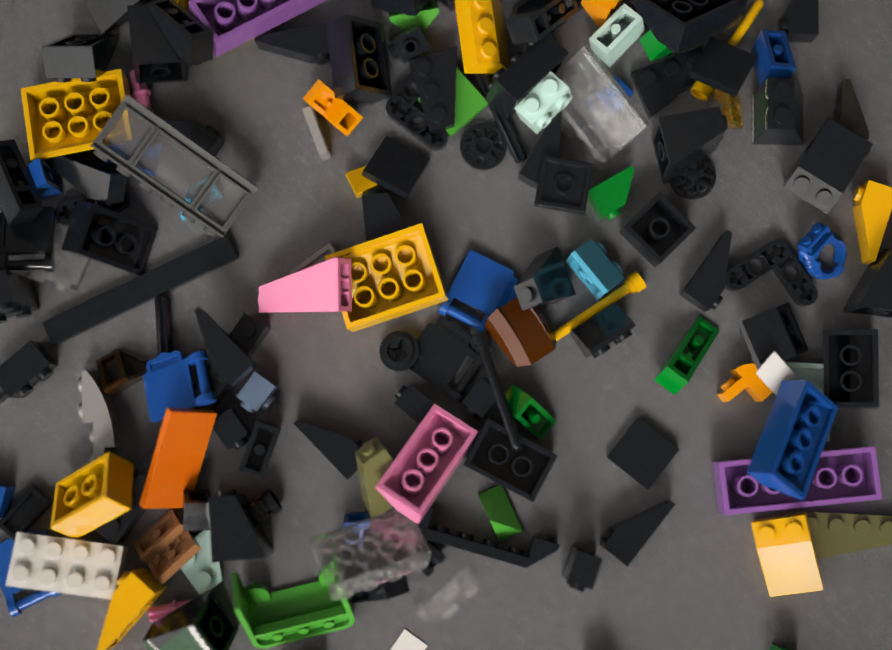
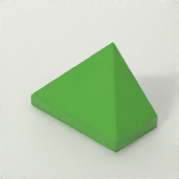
M428 0L427 4L416 16H408L397 12H388L390 22L401 29L415 24L424 33L438 15L439 8L436 0Z
M500 484L478 494L499 542L523 531Z

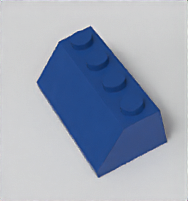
M808 380L782 381L747 473L766 487L800 500H805L838 406Z

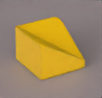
M366 166L345 173L357 199L362 197V195H366L367 191L380 188L379 184L362 176Z

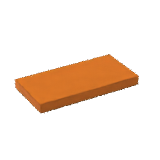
M185 408L166 409L139 503L143 509L183 508V490H195L217 416L215 411Z

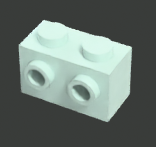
M624 3L589 38L592 53L610 67L644 33L643 18Z
M550 71L514 109L519 118L538 134L569 104L573 97L569 87Z

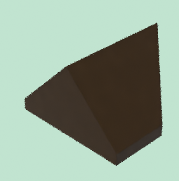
M119 348L96 360L102 388L106 394H119L143 380V374L147 373L146 362L121 352Z

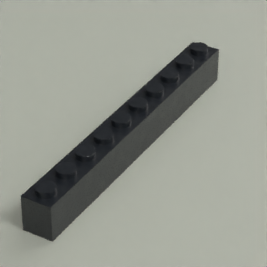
M244 313L229 336L252 357L270 329ZM210 362L207 370L211 391L215 393L216 402L195 409L215 411L231 388L230 384L224 386L215 377L217 371ZM199 380L194 385L196 398L201 395ZM157 440L133 473L131 509L94 529L115 545L123 543L147 510L143 509L139 503Z

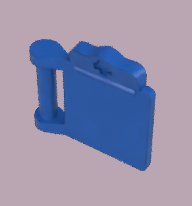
M470 250L447 294L449 300L442 303L438 313L444 316L446 314L451 315L477 328V332L486 331L484 326L487 318L497 308L502 307L517 297L513 286L519 279L513 277V270ZM455 298L486 315L481 320L451 305L453 299Z
M178 350L171 353L162 352L155 359L147 362V373L143 374V381L151 422L162 421L167 408L195 409L216 402V396L211 391L206 365L208 354L206 351L194 352L187 358H184V354ZM192 365H196L201 395L197 398L191 372Z
M32 528L26 532L29 534L51 536L50 532L44 529L36 532ZM10 538L0 543V586L6 598L9 613L11 616L16 617L22 614V610L50 596L57 597L63 593L39 590L23 599L17 600L15 593L26 588L5 586L14 547V541Z

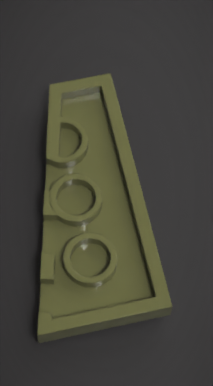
M807 511L817 559L892 544V515Z

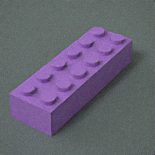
M190 0L189 13L213 31V53L218 57L327 0Z
M875 446L823 450L805 500H800L766 487L747 473L752 458L712 462L717 510L722 515L882 499Z

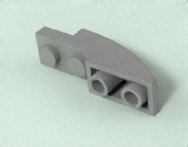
M83 370L81 371V377L78 379V388L82 392L79 416L82 418L83 423H93V428L90 429V441L94 445V453L90 457V462L107 452H111V447H122L121 434L114 405L109 394L103 391L101 380L95 372Z

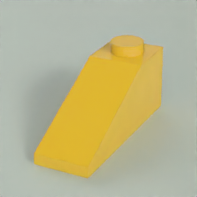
M871 180L864 182L860 186L858 185L852 197L855 200L853 214L861 262L865 265L876 261L892 211V187Z

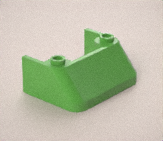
M336 548L330 549L332 564L326 565L319 571V581L271 593L265 585L260 583L244 586L238 573H232L234 610L253 646L269 648L346 629L354 624V610L347 580Z

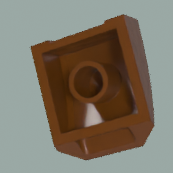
M517 297L502 307L497 308L487 318L484 326L515 367L532 365L556 348L557 341L539 308L522 311Z

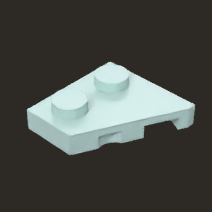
M203 530L195 536L202 549L180 568L199 595L213 589L224 580L220 562H212L210 530Z

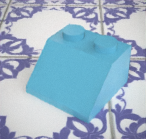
M591 239L573 251L566 260V263L592 295L599 300L619 284L624 277L621 275L623 274L621 267L615 261L611 263L606 257L607 251L600 242L595 243Z

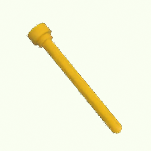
M763 0L754 1L727 44L737 47L764 5ZM696 81L690 92L699 100L707 101L713 92V87Z
M634 271L628 275L624 285L553 331L556 341L628 293H639L647 288L639 273Z

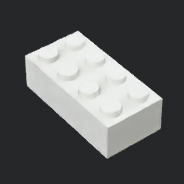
M17 532L5 586L111 599L113 592L119 587L116 582L124 574L128 547Z

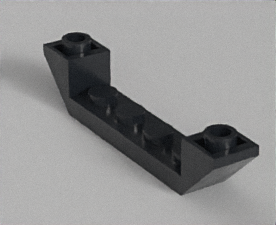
M433 506L429 508L423 519L417 524L425 539L524 568L556 552L560 546L557 542H554L555 537L540 533L539 537L532 536L528 554L524 555L523 549L509 546L508 550L498 547L499 542L485 538L483 542L473 540L474 535L459 531L458 535L448 533L449 528L442 525L434 524V527L431 528L428 526Z

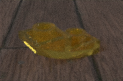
M713 88L715 101L724 105L721 113L726 116L728 127L743 129V114L738 94L734 97Z

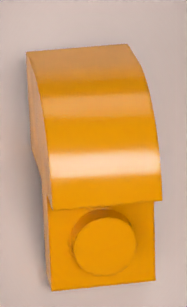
M320 79L316 81L302 98L346 136L363 119L343 99L335 98L334 91Z
M749 363L730 370L736 379L734 380L731 377L720 386L722 390L717 396L722 402H729L745 389L755 402H761L773 392L756 374L758 371L756 365Z

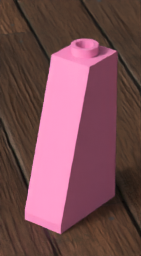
M332 258L259 286V313L352 311L351 259Z

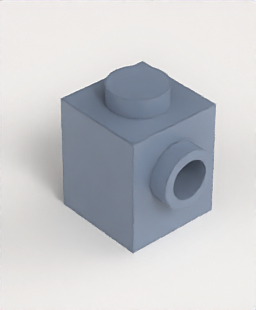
M254 371L236 397L242 400L239 405L250 413L254 410L262 412L265 409L267 411L276 398L273 395L279 387L260 373Z

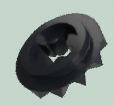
M394 331L388 334L380 345L379 354L381 361L387 368L393 371H407L408 368L415 365L417 358L420 356L419 343L412 334L406 331ZM403 344V349L408 351L409 354H401L398 359V355L391 351V349H399L400 345Z

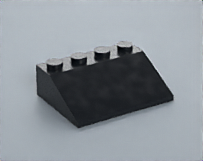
M630 0L655 38L670 51L676 53L740 24L748 0Z

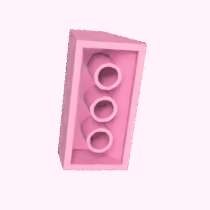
M434 403L378 482L376 489L397 511L419 524L474 444L478 431Z

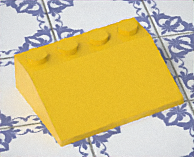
M122 69L106 71V73L97 77V81L81 82V78H72L70 82L55 81L20 88L30 160L33 161L38 158L42 160L94 149L91 147V144L114 114L126 94L131 95L130 81ZM128 109L124 110L102 141L105 145L113 146L133 142V113Z
M422 223L325 256L326 261L332 258L351 259L352 311H342L346 327L351 332L449 300Z

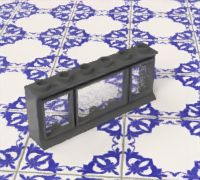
M126 94L121 104L91 144V147L95 149L93 153L105 162L110 159L118 165L116 170L128 178L130 175H133L140 180L139 186L150 193L153 190L161 195L160 200L171 208L176 205L182 209V215L193 223L196 220L205 225L203 230L215 238L217 235L222 238L258 190L256 184L249 182L239 172L228 167L218 157L207 152L194 140L189 139L173 125L158 117L152 110L137 102L130 94Z

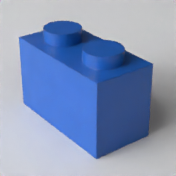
M761 29L750 51L751 54L757 56L754 67L759 85L761 86L767 78H791L796 66L786 32Z

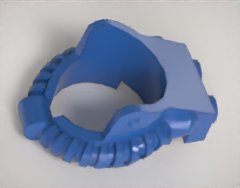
M817 222L797 244L798 261L814 278L825 280L834 276L838 277L844 271L843 265H845L844 261L847 256L846 245L841 236L831 231L828 226ZM828 243L834 246L833 261L836 263L831 270L828 268L821 269V262L817 260L820 251Z

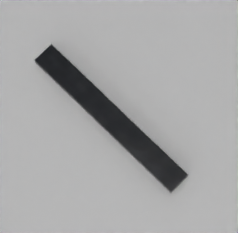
M225 235L223 238H218L42 322L51 344L57 346L155 299V297L168 293L239 259L228 235Z

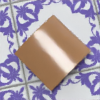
M173 509L169 510L133 543L140 559L148 564L155 580L162 585L202 549L191 531H183L182 519Z

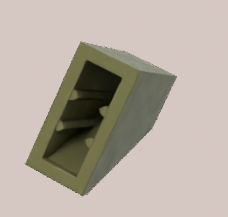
M377 437L365 442L355 452L363 505L373 521L393 507L376 489V485L394 461Z

